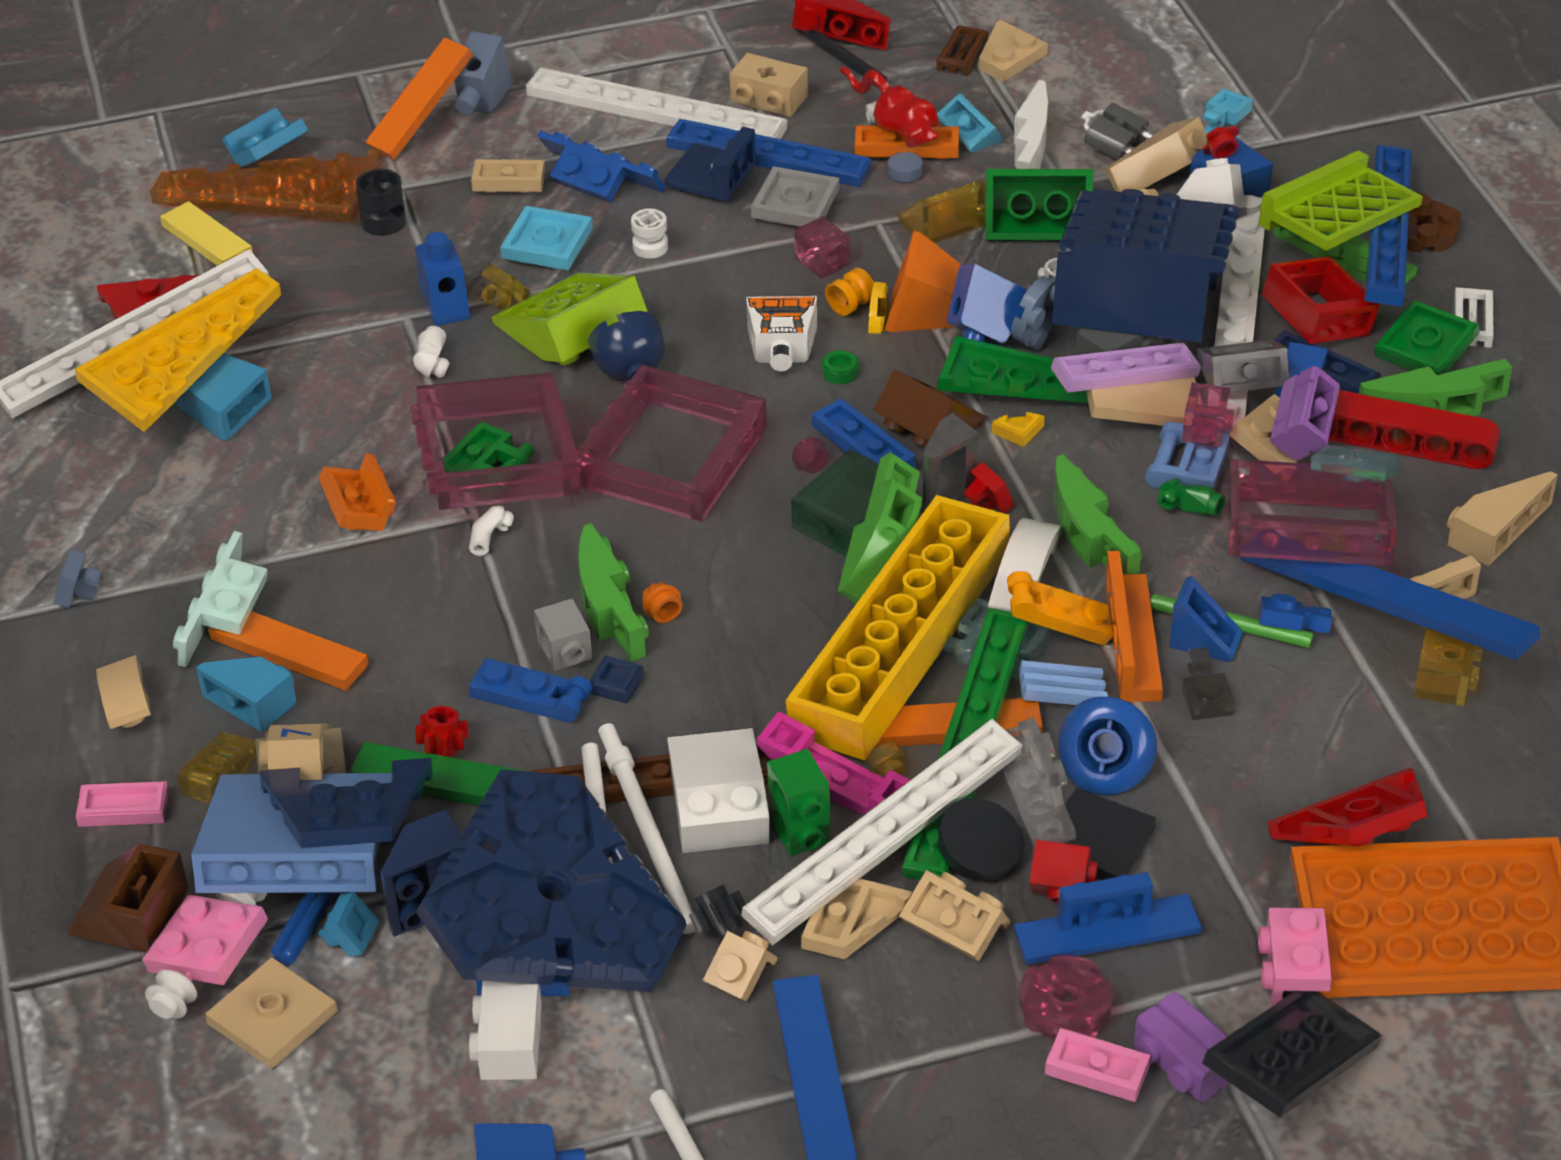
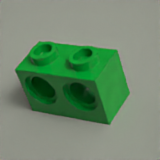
M807 748L768 761L769 821L790 857L806 851H813L830 842L829 782L809 749Z

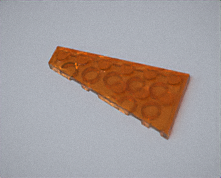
M368 150L369 156L350 158L349 152L336 154V159L318 161L313 156L260 161L259 167L241 169L240 164L227 165L226 170L209 173L203 167L163 171L151 189L150 195L153 204H164L173 207L180 206L189 201L197 208L206 210L219 209L238 213L251 212L271 216L284 215L304 219L317 218L338 222H354L359 211L356 180L364 172L379 168L382 161L381 150Z

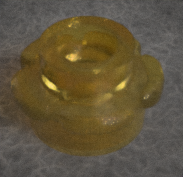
M894 742L883 744L873 750L867 757V762L871 767L869 771L883 778L890 769L901 775L905 771L904 762L908 759V754L906 751H901Z

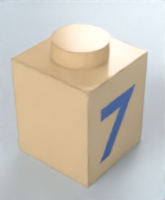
M322 724L270 725L267 740L260 741L259 745L260 766H268V770L300 768L301 780H322L324 770Z

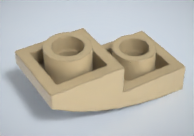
M136 655L96 669L101 700L110 729L119 726L123 728L135 726L141 723L146 716L151 715L149 697L143 685L142 669Z

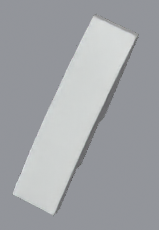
M1038 80L1015 115L1014 145L1016 169H1040L1046 145L1048 114L1046 83L1043 80Z

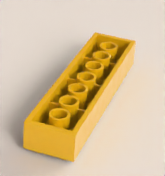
M936 495L785 700L787 716L814 729V742L827 749L865 761L998 571L1010 540L1009 515Z

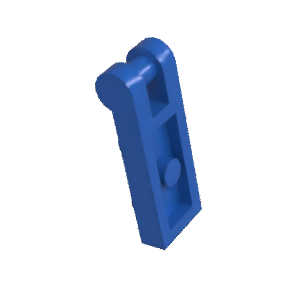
M485 658L469 684L470 698L564 722H574L581 711L580 703L588 699L593 689L589 680L582 676H572L568 679Z

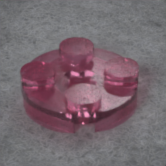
M1071 955L1050 957L1049 964L1042 965L1037 969L1036 964L1026 971L1021 980L1019 1004L1024 1015V1024L1030 1031L1040 1032L1046 1036L1056 1038L1060 1028L1095 1038L1097 1030L1105 1025L1112 1011V985L1109 979L1107 983L1100 975V968L1087 959ZM1064 992L1072 993L1074 1001L1062 1002L1055 997H1062Z

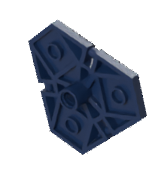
M500 769L461 836L463 840L457 841L416 911L417 915L463 980L550 985L556 975L566 976L567 986L652 992L660 979L686 927V920L668 895L661 891L662 887L659 883L652 879L653 875L648 869L644 868V863L639 856L631 855L625 847L627 840L621 833L617 832L615 824L608 819L607 813L599 807L600 804L579 776ZM611 857L615 863L611 864L608 858ZM556 952H562L564 958L557 957Z

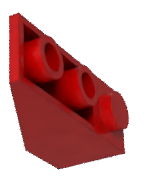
M795 0L792 28L803 31L817 30L828 37L886 51L891 26L890 17L856 0Z

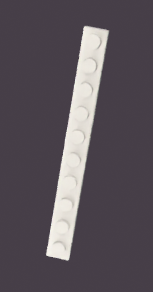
M1252 195L1244 196L1245 207L1239 208L1236 228L1232 232L1233 240L1228 246L1229 255L1225 259L1226 267L1223 271L1215 346L1253 342L1265 229L1258 225L1262 198ZM1209 389L1205 428L1231 432L1234 425L1245 417L1248 390L1213 394Z

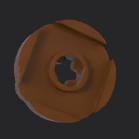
M1418 193L1423 197L1421 206L1409 211L1407 250L1422 253L1423 247H1434V252L1450 248L1458 239L1461 213L1455 208L1432 200L1427 194Z

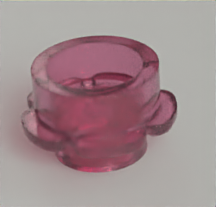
M810 436L796 444L792 454V461L796 463L795 467L799 471L803 469L807 473H816L826 465L829 453L822 439H815L813 436Z

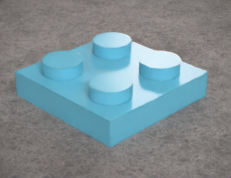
M525 206L500 247L501 258L520 263L547 266L553 269L569 270L593 229L592 217Z

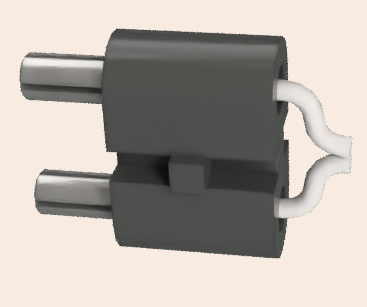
M1111 103L1105 110H1097L1094 113L1086 111L1082 116L1086 121L1084 129L1087 131L1084 143L1116 160H1119L1133 150L1141 140L1146 141L1156 134L1148 129L1149 121L1115 103ZM1095 117H1097V118L1094 120V122L1090 125V123H1091L1090 118H1095Z

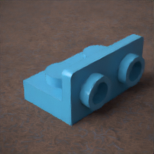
M273 108L227 134L222 140L239 169L257 161L308 131V128L302 118L289 123L287 118L283 119L277 108Z

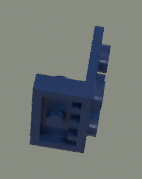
M742 126L734 138L728 140L724 150L693 143L665 177V186L727 202L756 165L755 129Z

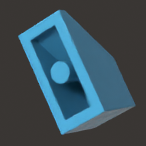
M263 657L204 662L196 667L202 697L260 732H263L297 704L293 685L294 679L291 673L284 666L275 665Z

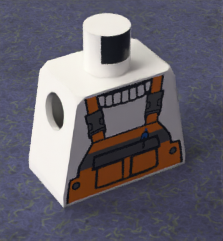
M817 296L746 297L747 328L755 361L770 363L771 367L777 371L788 370L792 363L808 361L817 331Z

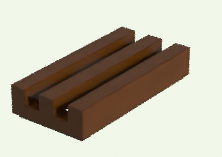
M957 25L936 60V70L943 71L946 66L949 67V73L955 74L958 69H962V75L968 76L988 41L989 31ZM963 34L967 35L965 41L961 43L959 51L956 54L955 58H951L955 49L960 43Z

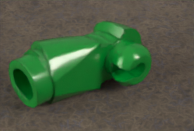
M1174 478L1160 486L1157 502L1164 510H1173L1175 507H1179L1181 511L1206 517L1209 515L1218 517L1224 509L1226 497L1214 490L1212 486L1187 485L1181 483L1180 479Z

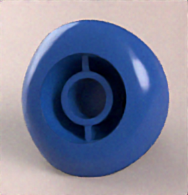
M1101 696L1085 700L1070 711L1060 730L1058 749L1063 768L1074 784L1089 793L1110 796L1132 789L1147 776L1156 758L1157 739L1151 722L1137 707L1119 698Z

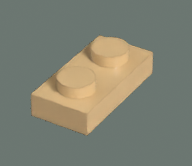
M475 159L471 179L472 191H485L488 193L542 192L545 176L544 160Z
M1470 555L1458 561L1449 562L1443 567L1421 576H1415L1410 580L1466 599L1476 595L1481 564Z

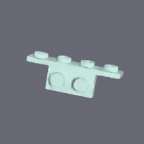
M234 531L228 544H221L217 553L214 571H207L203 580L200 598H193L188 610L186 625H180L175 633L173 649L178 650V666L187 667L207 626L240 635L267 581V568L241 561L243 535L241 532Z

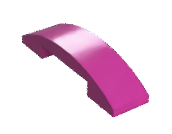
M779 711L756 741V745L771 760L808 748L829 782L830 801L863 815L867 814L910 781V779L891 769L883 778L813 741L814 729Z

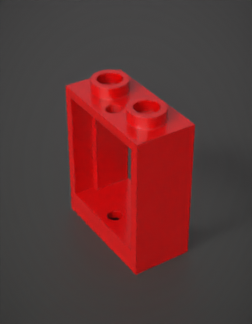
M1331 256L1271 264L1261 293L1309 344L1369 336L1380 307L1379 303L1365 301V289ZM1319 293L1328 303L1316 304L1307 294Z

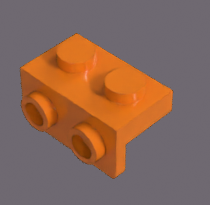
M366 453L359 470L323 466L318 479L338 526L349 530L383 531L388 517L394 513L396 500L375 455Z

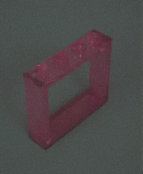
M642 365L633 378L627 380L624 390L618 398L610 402L606 414L599 423L593 425L588 438L582 446L576 448V454L573 456L574 462L571 464L572 468L575 469L576 486L703 522L767 429L766 398ZM649 403L730 425L690 484L607 461Z
M553 372L416 386L417 404H411L412 424L415 425L417 446L421 448L423 471H427L428 494L436 495L439 510L580 495V462ZM541 412L554 461L445 473L434 422Z
M1230 459L1227 490L1228 556L1393 567L1398 529L1390 469ZM1238 468L1249 469L1248 475L1238 474ZM1369 477H1382V487L1379 483H1369ZM1241 500L1374 509L1376 521L1241 513ZM1242 525L1250 526V532L1242 531Z

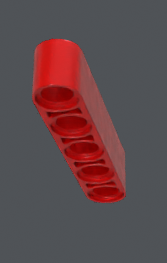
M1339 390L1328 440L1471 469H1484L1489 467L1494 460L1500 438V429L1497 424L1486 418Z

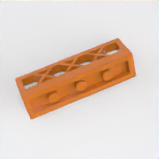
M1107 551L1105 591L1113 631L1112 645L1119 699L1127 702L1162 701L1163 687L1147 575L1123 574L1120 551Z

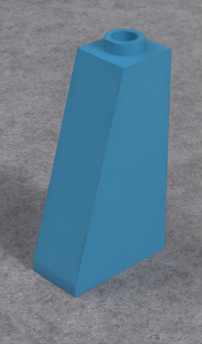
M223 353L174 404L218 438L227 441L272 399L267 369Z

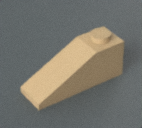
M1195 117L1170 123L1107 167L1105 171L1114 191L1122 192L1125 189L1146 188L1191 164L1194 154L1200 151L1207 143V134L1200 118Z
M1552 471L1472 496L1462 507L1457 506L1450 514L1447 522V527L1450 528L1447 546L1467 556L1472 555L1477 561L1490 566L1552 504L1558 474Z

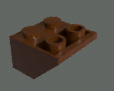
M139 843L107 863L68 927L69 936L147 953L170 921L188 889L180 852Z

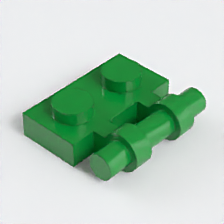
M480 422L436 464L437 477L468 490L477 481H480L483 484L478 488V493L482 498L488 500L495 493H501L509 485V479L515 473H521L529 465V459L535 454V449L529 443H523L519 448L513 447L511 433ZM497 461L503 463L499 468L493 467Z

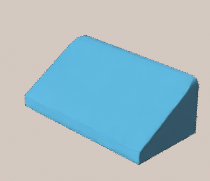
M961 93L937 113L939 121L944 126L959 127V141L971 153L1004 141L996 127Z

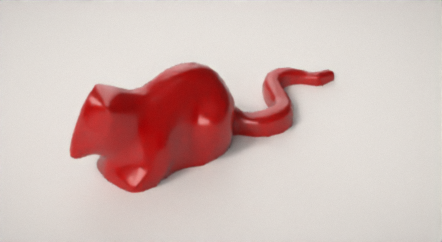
M843 66L840 68V72L847 77L850 85L857 93H867L871 90L872 85H875L881 91V96L877 99L873 111L875 122L885 130L899 133L908 148L920 146L939 137V133L932 129L939 125V119L936 109L931 102L916 97L904 87L898 85L891 87L886 79L875 70L871 69L865 73L860 83L849 69Z

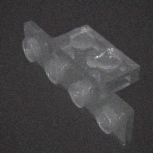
M1035 718L1018 722V727L1006 731L1020 742L1023 748L1017 758L1002 768V772L1031 843L1035 849L1036 839L1059 843L1074 840L1077 837L1076 831L1064 805L1061 786L1067 784V778L1061 760H1052L1056 755L1051 737L1048 732L1041 734Z

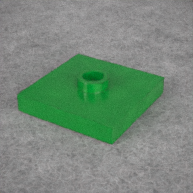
M1413 299L1375 345L1374 354L1375 357L1409 370L1430 366L1436 375L1448 373L1478 336L1479 324Z

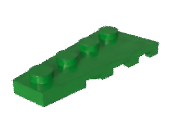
M955 336L938 378L937 390L1088 403L1086 391L1067 393L1051 369L1053 358Z

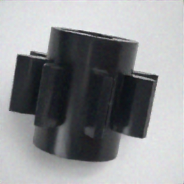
M723 884L694 898L698 910L689 914V917L698 934L709 930L714 940L725 935L727 931L731 932L743 926L739 914L742 913L746 903L739 890L729 895Z

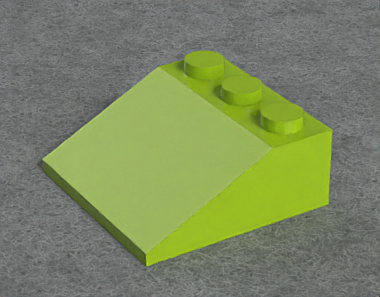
M576 273L491 318L497 327L541 360L559 362V365H566L580 358L579 353L586 349L590 350L588 345L590 333L602 322L606 321L607 325L610 326L613 323L619 322L617 317L619 314L632 311H648L635 275Z

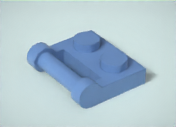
M1178 422L1165 423L1159 435L1161 444L1154 464L1148 467L1145 475L1146 483L1153 488L1160 489V486L1166 481L1178 478L1183 484L1212 486L1215 490L1230 445V432ZM1185 443L1186 447L1179 467L1169 465L1175 447Z

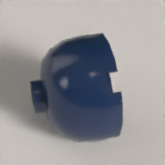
M625 312L617 315L619 322L613 323L610 326L607 325L606 321L599 324L590 333L588 345L596 365L610 378L638 382L647 378L661 362L665 349L664 338L658 320L656 321L654 315L650 312Z

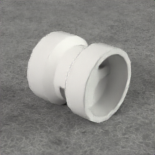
M643 209L634 213L631 217V229L635 234L632 241L634 253L646 259L664 255L668 250V237L665 234L667 230L665 214L656 209Z

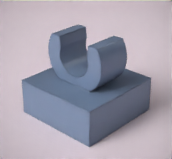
M70 549L59 579L54 604L70 608L74 594L83 600H94L101 572L94 568L82 569L86 556L85 553Z

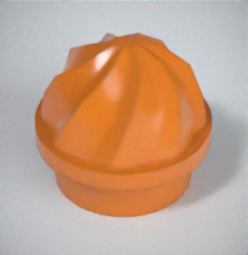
M660 581L658 584L651 583V586L643 591V611L647 617L654 619L656 622H670L682 611L681 593L675 586L667 585Z

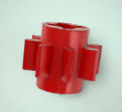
M448 706L430 708L425 715H420V725L415 726L416 744H424L426 754L452 757L458 750L464 749V740L469 739L468 721L459 720V712Z

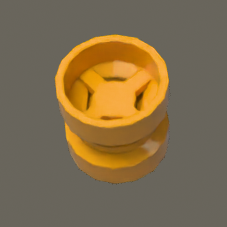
M856 267L847 272L843 279H837L826 286V300L835 313L840 316H847L857 309L858 304L864 305L871 301L874 281L865 270Z

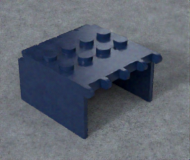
M1101 189L1081 191L1059 244L1063 252H1058L1052 324L1202 342L1208 287L1216 288L1217 275L1225 270V259L1229 255L1228 246L1233 240L1232 232L1236 228L1239 208L1231 204L1180 199V196L1172 193H1162L1158 196L1144 195L1142 191L1137 189H1125L1122 192Z

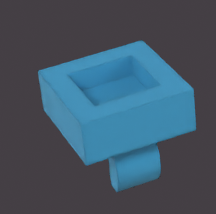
M355 892L342 893L339 895L332 911L328 913L324 929L320 930L318 935L328 946L334 947L339 945L349 957L364 954L380 920Z

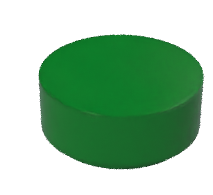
M844 350L832 351L822 359V376L826 381L833 384L850 383L859 375V360L851 352Z

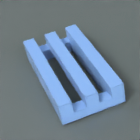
M1021 660L1018 674L1023 700L1078 705L1094 697L1108 696L1107 692L1104 691L1106 684L1105 680H1102V668Z

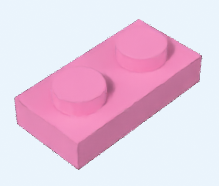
M1060 1028L1045 1063V1075L1136 1102L1150 1067L1151 1055Z

